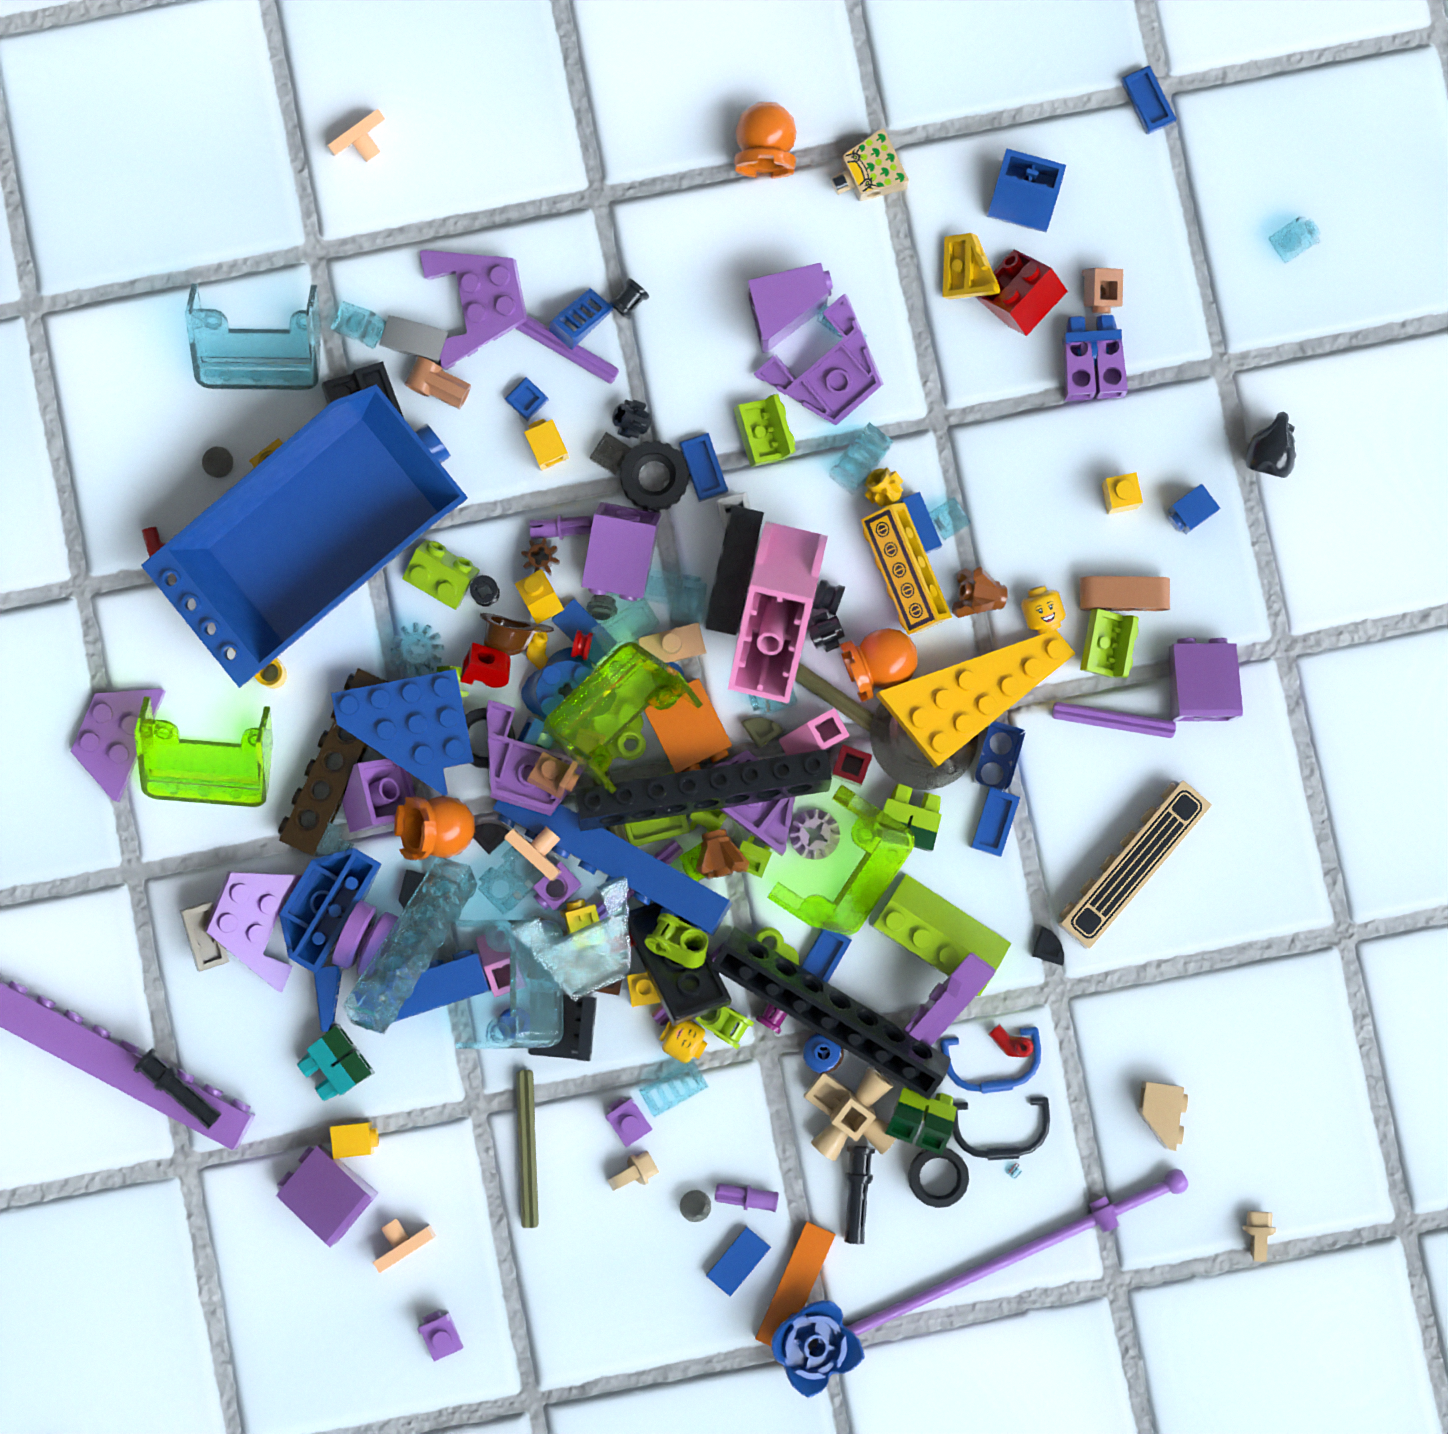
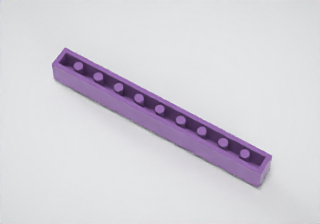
M0 979L1 1028L231 1150L239 1148L256 1116L249 1112L250 1105L236 1098L231 1102L221 1097L223 1091L208 1083L204 1087L193 1082L195 1076L178 1068L177 1076L203 1097L212 1107L222 1113L208 1130L163 1090L161 1092L153 1088L154 1083L141 1072L136 1073L133 1070L144 1056L137 1052L139 1050L137 1045L125 1039H122L121 1043L110 1038L111 1032L96 1024L91 1028L82 1023L84 1018L70 1010H66L63 1013L54 1008L56 1003L49 998L39 995L36 999L26 993L28 990L26 986L13 980L8 984Z

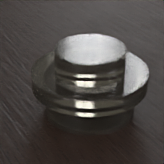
M219 446L208 449L202 458L204 471L214 478L225 477L231 472L234 465L231 453Z
M593 595L586 607L587 611L592 614L591 616L598 620H609L610 617L616 616L618 608L615 606L616 600L607 595Z
M700 1190L687 1192L680 1201L681 1214L691 1222L703 1221L711 1212L710 1198Z

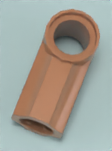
M418 356L404 385L423 396L429 397L431 395L460 410L472 387L471 384L442 371L443 368L436 363Z

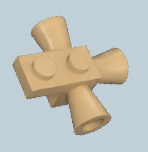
M870 1066L856 1093L828 1073L819 1074L804 1093V1098L829 1115L831 1124L811 1140V1144L824 1156L832 1161H836L847 1137L850 1136L855 1141H858L863 1134L881 1155L884 1154L892 1146L896 1138L885 1134L888 1123L876 1118L872 1105L894 1085L883 1074Z

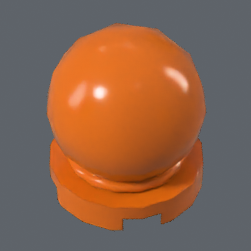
M759 101L748 107L740 115L735 130L737 144L742 150L734 156L735 171L743 176L757 178V172L771 173V179L793 175L796 157L789 153V151L795 145L797 136L794 117L776 102Z
M891 628L875 630L865 636L859 646H855L852 640L839 644L840 649L843 651L841 656L851 682L856 681L859 689L857 695L861 702L874 698L873 690L875 687L885 690L909 681L917 667L918 656L916 646L911 638L900 630Z
M442 795L430 798L429 800L418 796L406 797V803L397 807L394 819L395 836H401L404 848L399 849L405 859L424 860L429 855L450 858L461 854L471 844L475 833L474 816L467 805L458 798Z

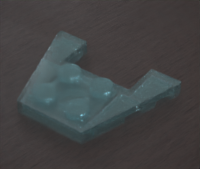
M623 875L597 887L608 914L606 918L550 944L536 915L510 927L511 932L574 1001L632 974L630 935L628 934L629 905L627 904L626 894L628 882Z

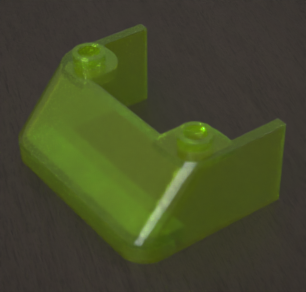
M627 642L619 646L547 716L544 721V729L572 760L579 763L578 766L587 775L613 793L616 787L604 774L609 769L613 760L612 754L606 747L649 705L657 710L668 709L680 697L698 709L703 704L678 671L637 643Z
M144 696L134 736L141 790L146 796L157 800L243 807H259L266 802L273 747L270 706H264L259 728L246 729L242 734L241 744L180 739L179 729L176 725L167 720L153 719L151 697Z
M841 784L832 800L858 816L851 828V838L866 853L833 902L819 894H812L804 899L780 882L776 883L767 898L810 926L843 935H852L860 930L912 852L915 845V836L908 827Z

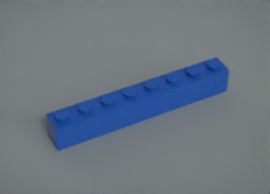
M497 800L492 808L500 814L497 820L511 828L518 824L526 829L524 835L532 840L547 826L560 838L551 851L565 859L572 855L580 860L578 866L587 872L595 875L597 870L608 876L605 882L619 890H622L624 886L635 891L632 897L647 906L652 901L662 907L660 910L661 914L666 913L676 918L680 917L689 922L690 926L702 930L705 934L715 935L732 905L729 899L604 828L580 831L577 813L562 804H559L551 816Z

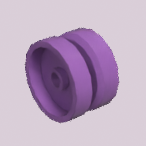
M360 900L340 933L333 953L332 963L344 969H349L359 958L357 974L374 981L394 945L402 918L385 912L374 925L377 917L376 906Z

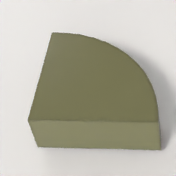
M749 718L741 722L758 749L784 732L779 724L766 718Z

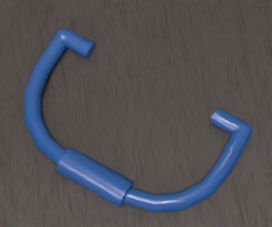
M1020 1028V1036H1032L1034 1049L1033 1062L1029 1070L1021 1077L981 1081L980 1084L968 1083L954 1072L951 1061L947 1075L957 1086L967 1091L981 1092V1094L1013 1090V1087L1025 1084L1036 1074L1041 1063V1043L1038 1028ZM958 1037L942 1039L940 1041L941 1052L950 1057L949 1046L959 1045Z

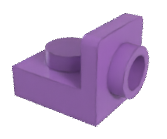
M622 1096L607 1107L610 1113L605 1118L610 1122L626 1148L653 1130L633 1098L625 1101Z
M438 1310L422 1318L423 1324L419 1325L417 1330L419 1334L423 1335L434 1362L464 1348L449 1312L441 1315Z

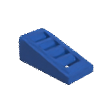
M590 288L550 321L549 331L573 350L613 311L614 307ZM590 299L601 308L599 312L587 303ZM582 307L585 308L593 316L589 318L580 309ZM575 314L585 322L583 325L573 317ZM568 321L577 329L574 331L565 323Z
M340 966L323 967L317 974L314 973L320 1030L322 1032L329 1031L334 1027L342 976V967Z

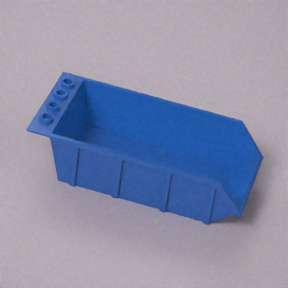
M376 384L332 401L141 566L238 688H241L433 525L464 503L468 497ZM174 574L176 576V583L171 586L168 582V577ZM191 598L196 601V607L193 610L188 608V601ZM210 623H213L216 627V631L212 635L207 631ZM231 647L236 652L233 659H229L227 656V651Z

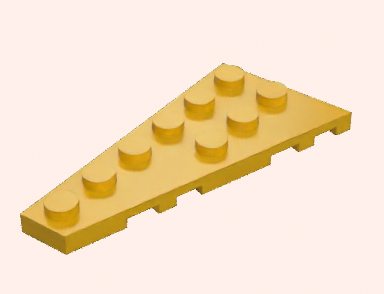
M1055 629L877 692L875 695L934 768H936L1076 653Z

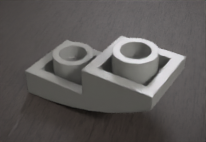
M389 315L379 345L438 363L448 332Z

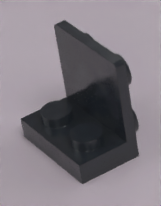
M535 992L528 1053L537 1056L591 1061L597 997Z

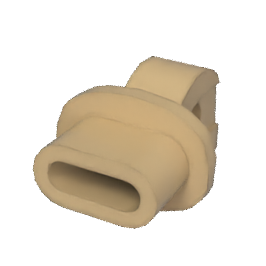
M645 1151L636 1157L633 1154L630 1155L627 1160L628 1168L607 1181L613 1191L634 1180L642 1185H646L649 1183L648 1179L658 1174L659 1170L649 1152Z
M1247 1211V1225H1243V1230L1251 1234L1250 1254L1253 1261L1267 1262L1268 1236L1274 1235L1277 1229L1272 1227V1212Z

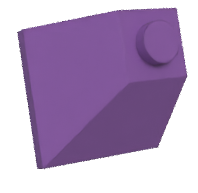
M389 759L354 764L342 802L349 832H358L394 824L397 807L406 803V797H416L411 774Z

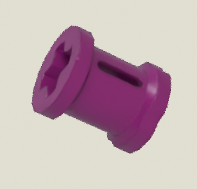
M768 1003L762 1015L757 1016L755 1020L780 1034V1026L787 1014Z

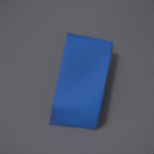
M994 722L989 725L982 748L983 754L981 752L973 783L1000 791H1005L1011 785L1026 732L1023 733L1024 729L1000 722ZM1005 733L1011 738L1012 746L1009 752L999 755L992 751L990 739L994 734ZM991 762L997 763L1003 770L1001 781L993 785L987 784L981 777L983 766Z

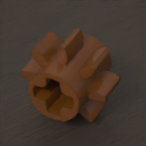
M546 538L542 539L541 544L536 545L530 540L531 548L529 552L521 551V555L529 559L523 565L524 569L527 570L533 567L535 569L534 573L542 569L551 576L550 567L552 564H560V561L552 556V554L558 551L557 546L548 548ZM540 551H544L548 560H542L541 565H537L533 556H537L540 554Z

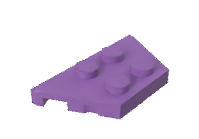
M158 688L95 693L72 746L71 753L109 797L116 802L121 800L165 696V690Z
M746 750L732 759L721 762L713 767L759 759ZM795 797L719 809L781 857L786 852Z

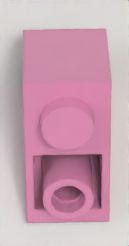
M833 708L805 723L778 741L787 756L828 750L847 740L850 735L836 709Z
M506 927L476 937L483 967L494 997L527 987Z

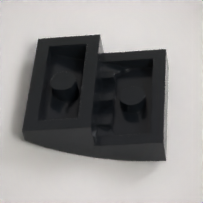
M383 362L355 369L352 374L325 381L321 385L329 405L332 401L377 384L403 417Z

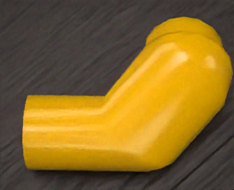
M536 632L526 649L527 659L539 670L546 665L549 659L546 656L548 640L546 632Z

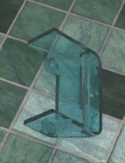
M198 283L191 284L185 318L194 378L199 385L208 389L309 390L317 385L320 374L321 317L317 285L310 286L307 309L299 310L292 314L289 323L290 329H229L228 319L224 313L216 309L201 308Z
M456 920V927H486V941L489 947L497 952H510V1016L496 1017L489 1022L486 1029V1041L456 1042V1049L547 1048L557 1045L563 1037V932L559 924L552 920Z

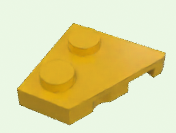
M973 233L944 236L943 298L951 300L1000 294V287L978 236Z

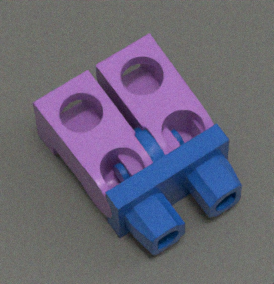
M1114 315L1097 316V331H1086L1085 317L1068 318L1066 333L1062 339L1065 401L1092 400L1095 394L1096 399L1125 397L1128 385L1122 329H1117Z

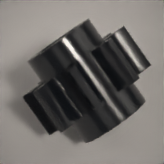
M626 399L624 404L621 403L615 408L612 421L615 426L620 427L618 435L629 439L631 437L638 439L639 434L642 435L648 431L651 424V415L649 412L644 411L646 408L645 403L635 399L633 401Z
M827 612L812 617L814 625L807 627L814 647L817 649L823 646L825 652L838 648L840 644L838 640L845 637L838 617L833 616L829 618Z

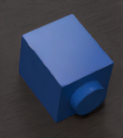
M1200 484L1168 509V512L1171 514L1168 518L1177 531L1183 530L1187 535L1221 508L1204 485Z

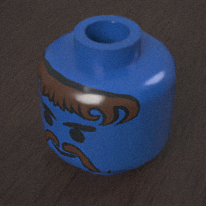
M819 1033L811 1035L805 1041L802 1049L806 1065L812 1071L820 1074L836 1070L844 1057V1048ZM827 1047L828 1049L822 1051L820 1048ZM817 1052L822 1054V1059L818 1057ZM830 1052L829 1057L825 1059V1054Z

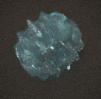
M417 622L413 623V633H410L403 626L401 631L405 637L403 639L396 635L393 637V640L401 645L400 647L391 648L392 654L401 655L394 661L395 665L401 666L406 663L404 666V673L409 674L414 666L417 676H422V666H426L427 670L432 673L434 667L430 662L433 660L441 663L443 660L435 652L444 651L445 646L434 644L440 640L441 635L434 633L429 636L432 627L428 624L421 633ZM420 642L424 643L421 646L425 649V652L423 654L417 653L415 657L411 656L414 654L411 646H418Z

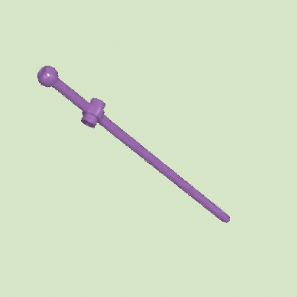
M1172 1169L1166 1173L1165 1180L1111 1205L1106 1196L1089 1204L1093 1213L859 1320L846 1328L854 1332L856 1336L1094 1226L1099 1225L1102 1233L1120 1226L1116 1216L1168 1192L1181 1194L1187 1190L1189 1186L1188 1181L1181 1169Z

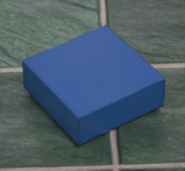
M525 377L505 398V401L528 422L549 401V398Z

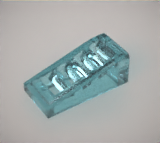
M692 1059L638 1091L655 1118L705 1090L709 1085L696 1062ZM686 1070L690 1072L697 1085L696 1087H690L683 1072ZM676 1076L686 1091L682 1095H680L672 1080ZM665 1082L675 1097L672 1101H669L661 1087ZM656 1089L664 1103L663 1106L658 1107L650 1093L651 1090Z

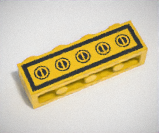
M892 504L860 519L863 525V535L873 549L875 564L884 576L887 584V593L896 605L899 613V622L906 630L907 635L925 631L951 619V613L906 504Z

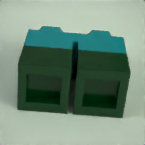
M335 1025L307 1048L308 1053L297 1063L298 1068L306 1078L319 1069L325 1074L327 1079L314 1088L323 1101H327L338 1094L340 1096L346 1094L356 1085L375 1074V1071L359 1050L352 1052L333 1066L337 1061L357 1048L341 1025Z

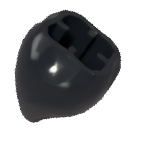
M1286 412L1278 413L1271 425L1254 434L1246 453L1247 468L1280 478H1287L1292 473L1297 460L1298 448L1296 440L1292 435L1295 426L1288 423L1289 416Z

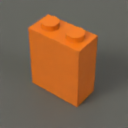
M699 678L642 706L675 773L701 769L699 764L711 759L712 763H715L729 756L727 750L732 748V743Z

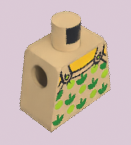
M884 128L845 153L841 161L844 172L830 178L837 195L853 188L859 201L907 189L909 179Z

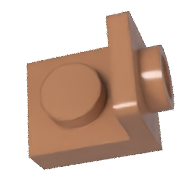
M543 751L527 782L561 799L566 790L572 792L580 777L576 773L579 763L573 760L571 765H568Z

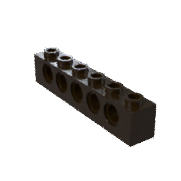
M358 668L356 674L350 673L344 690L386 683L388 681ZM334 709L330 717L334 720L329 731L324 730L317 745L321 750L316 760L311 759L306 767L304 776L308 778L303 789L298 787L292 798L293 811L290 817L285 816L278 829V833L281 834L279 841L314 857H318L339 812L354 764L361 763L368 748L367 744L356 737L350 741H343L341 739L340 732L342 727L337 725ZM339 753L343 759L341 767L337 770H330L327 765L329 756ZM320 782H326L329 785V794L323 799H317L314 794V788ZM312 810L316 815V822L313 826L305 828L301 823V816L304 812Z

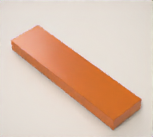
M806 1221L755 1340L771 1346L773 1335L780 1324L788 1319L792 1313H798L805 1306L835 1238V1233Z

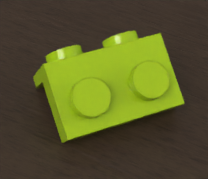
M772 394L764 400L739 404L733 408L750 467L783 461L796 452L795 439L789 430L786 420V409L780 400L779 394Z
M425 540L415 550L402 579L456 610L460 606L471 582L477 577L480 570L473 566V563L467 558L458 557L447 551L446 547L441 543Z
M1091 609L1080 670L1109 678H1127L1133 665L1132 654L1139 631V617L1120 615L1101 609Z

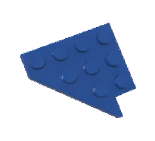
M456 669L331 693L337 725L443 796L448 795L443 769L474 763Z

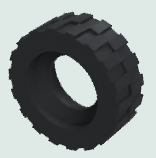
M655 440V442L645 441L639 446H634L633 450L625 455V460L620 467V482L625 496L634 506H639L642 510L660 512L663 509H670L673 504H677L680 501V498L686 492L689 476L685 459L681 456L678 449L675 450L669 443L664 444L661 441ZM648 462H661L669 470V482L660 491H649L639 481V472Z

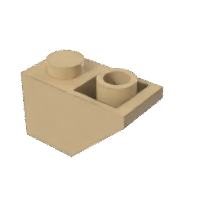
M1142 1081L1138 1113L1165 1149L1176 1151L1177 1144L1182 1145L1184 1126L1180 1125L1181 1113H1186L1188 1094H1184V1087Z

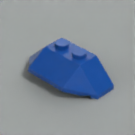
M356 848L311 860L279 914L289 959L315 974L319 972L335 950L340 933L353 909L360 900L364 901L382 865L380 862Z

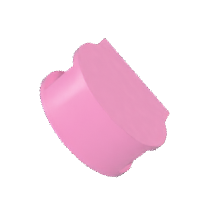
M765 522L740 625L728 690L789 703L828 535Z

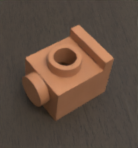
M1090 268L1082 270V276H1084V307H1092V313L1110 314L1111 308L1123 307V269Z

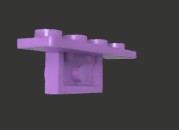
M969 953L943 984L939 982L929 995V1000L924 1005L920 1004L914 1010L910 1017L911 1021L904 1027V1030L909 1032L918 1041L922 1040L932 1046L994 976L995 968L974 953Z

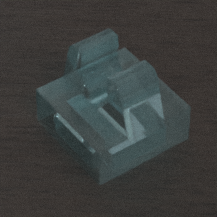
M955 497L929 512L935 528L944 541L971 524V521Z
M329 823L316 852L327 856L333 854L335 850L341 852L351 849L354 844L341 839L344 829Z

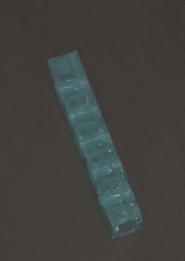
M436 858L344 1002L343 1008L351 1024L385 1034L390 1024L395 1022L401 1006L406 998L412 995L416 982L421 974L428 969L431 958L436 950L443 945L446 934L453 923L457 922L460 918L461 910L468 899L475 894L478 884L469 865L446 858Z

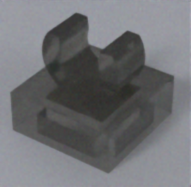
M606 432L589 459L616 476L620 471L622 462L625 460V455L628 452L630 453L632 448Z

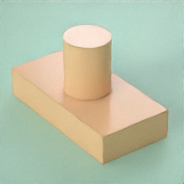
M376 109L328 144V149L335 157L353 144L365 162H368L381 152L368 132L385 120L379 109Z
M699 622L638 638L646 670L658 667L660 664L677 662L707 654Z
M547 826L531 843L513 828L504 837L505 840L551 881H554L562 872L545 857L560 840Z
M396 1218L381 1228L393 1249L376 1259L373 1264L378 1272L381 1273L437 1235L429 1225L409 1238Z

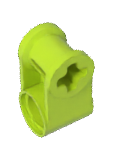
M660 914L657 918L658 925L653 933L646 937L645 945L652 952L665 956L687 968L701 966L705 962L709 943L707 935L702 930L680 921L673 915ZM688 946H695V947H697L699 950H697V951H692V950H689L687 947H688Z
M726 1006L717 1009L715 1017L711 1020L705 1021L700 1016L695 1018L698 1023L712 1031L715 1036L737 1050L740 1047L739 1041L747 1028L754 1025L753 1021ZM739 1022L733 1033L730 1035L736 1023Z

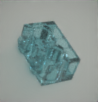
M869 422L830 469L829 477L851 495H854L868 475L891 450L894 441Z
M513 846L502 855L501 858L504 862L496 870L490 867L478 879L482 884L477 889L504 916L513 910L534 889L533 886L545 876L533 864L531 871L527 875H518L515 871V863L525 857ZM498 880H505L509 885L508 894L502 898H497L492 892L493 884Z

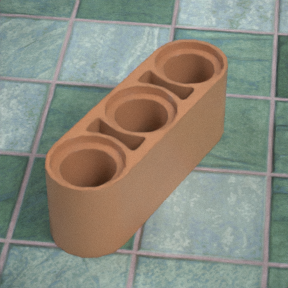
M1139 576L1081 577L1080 610H1170V578Z

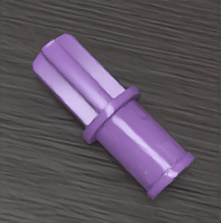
M558 515L557 518L530 519V526H532L530 528V536L532 540L559 537L560 540H563L564 536L588 535L591 533L592 519L590 516L562 518V515Z
M719 1183L715 1188L714 1198L716 1202L743 1206L744 1210H747L749 1207L776 1212L779 1192L754 1189L748 1184L745 1188Z

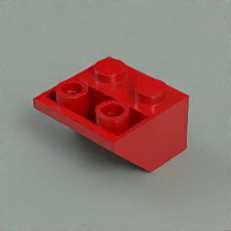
M1014 249L993 271L1000 287V294L976 296V298L1008 327L1027 336L1068 291L1051 267Z

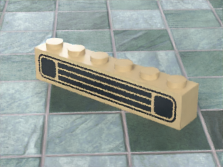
M1184 780L1178 782L1177 785L1171 782L1160 795L1164 799L1157 808L1151 806L1143 814L1140 821L1144 824L1136 833L1131 829L1119 843L1123 846L1121 851L1116 856L1111 853L1100 865L1099 868L1103 872L1098 878L1094 880L1090 877L1079 890L1082 894L1081 898L1075 904L1070 901L1059 913L1062 920L1058 923V926L1085 949H1090L1212 806L1209 801Z

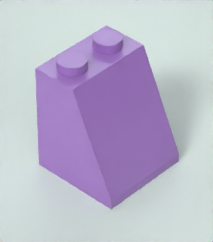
M821 262L748 280L747 295L762 354L772 350L827 307L828 296H832L831 289H833L829 270L823 271Z
M600 502L593 516L581 587L588 588V592L597 595H606L607 592L619 594V598L623 600L637 601V598L643 599L650 574L661 513Z
M1196 638L1177 639V644H1172L1169 647L1170 721H1234L1243 716L1236 643H1228L1227 638H1210L1209 643H1196Z
M320 1144L315 1149L309 1146L299 1157L300 1167L294 1174L288 1171L280 1180L277 1186L281 1190L276 1194V1197L328 1247H332L341 1240L379 1192L341 1160L333 1159V1154Z

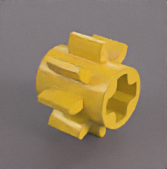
M887 467L885 469H876L866 479L864 485L868 490L864 494L872 504L876 502L879 507L895 504L903 492L900 486L903 480L896 471L891 472Z

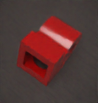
M472 642L462 661L460 682L472 685L474 680H477L491 688L506 686L509 682L511 658L506 653Z

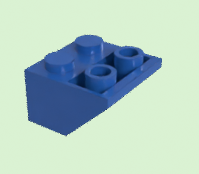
M1007 148L987 217L1047 233L1067 165Z

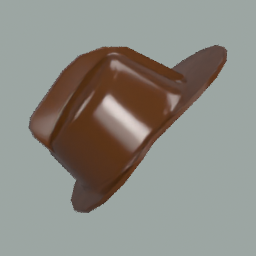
M480 613V618L486 621L484 646L497 649L510 656L520 654L526 650L536 632L554 631L553 627L544 624L537 625L536 623L516 621L491 613Z

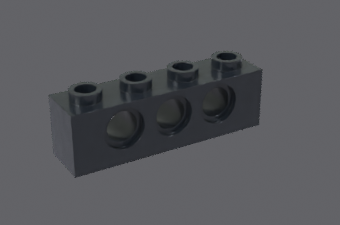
M731 504L705 617V629L736 636L764 512Z

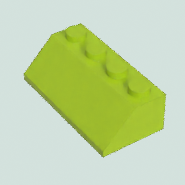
M907 874L871 926L947 977L952 974L971 952L995 968L996 972L1012 944ZM988 983L980 990V992L976 996H980Z

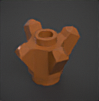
M981 566L973 571L965 568L957 573V582L961 584L959 587V599L961 601L954 602L951 609L957 618L975 613L979 614L988 610H1002L1008 597L1007 587L1001 585L999 581H995Z
M726 829L715 830L701 835L703 842L700 843L701 851L696 869L706 879L710 880L733 874V871L739 873L748 870L750 862L732 843L731 837L727 836Z

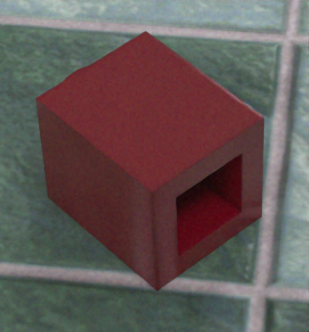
M843 744L834 766L832 777L861 787L872 755Z

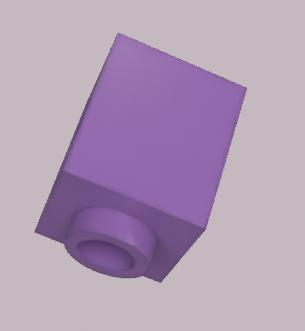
M561 861L556 865L562 871L556 879L561 880L565 887L561 896L553 898L548 894L547 886L551 880L546 876L533 886L537 892L533 897L545 910L551 907L554 911H557L583 886Z

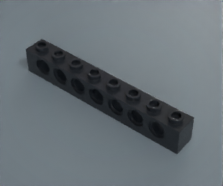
M825 749L575 789V805L580 831L828 792L832 782V775Z
M735 926L711 965L712 969L927 1100L931 1098L946 1076L951 1061L950 1057L924 1041H918L906 1030Z

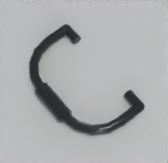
M1047 1097L1030 1098V1105H1041L1043 1121L1039 1136L1029 1146L1019 1148V1146L997 1147L979 1150L967 1144L960 1132L958 1110H968V1102L953 1103V1106L957 1107L952 1129L954 1139L963 1151L974 1157L987 1158L988 1161L1020 1159V1156L1033 1153L1043 1145L1049 1134V1099Z

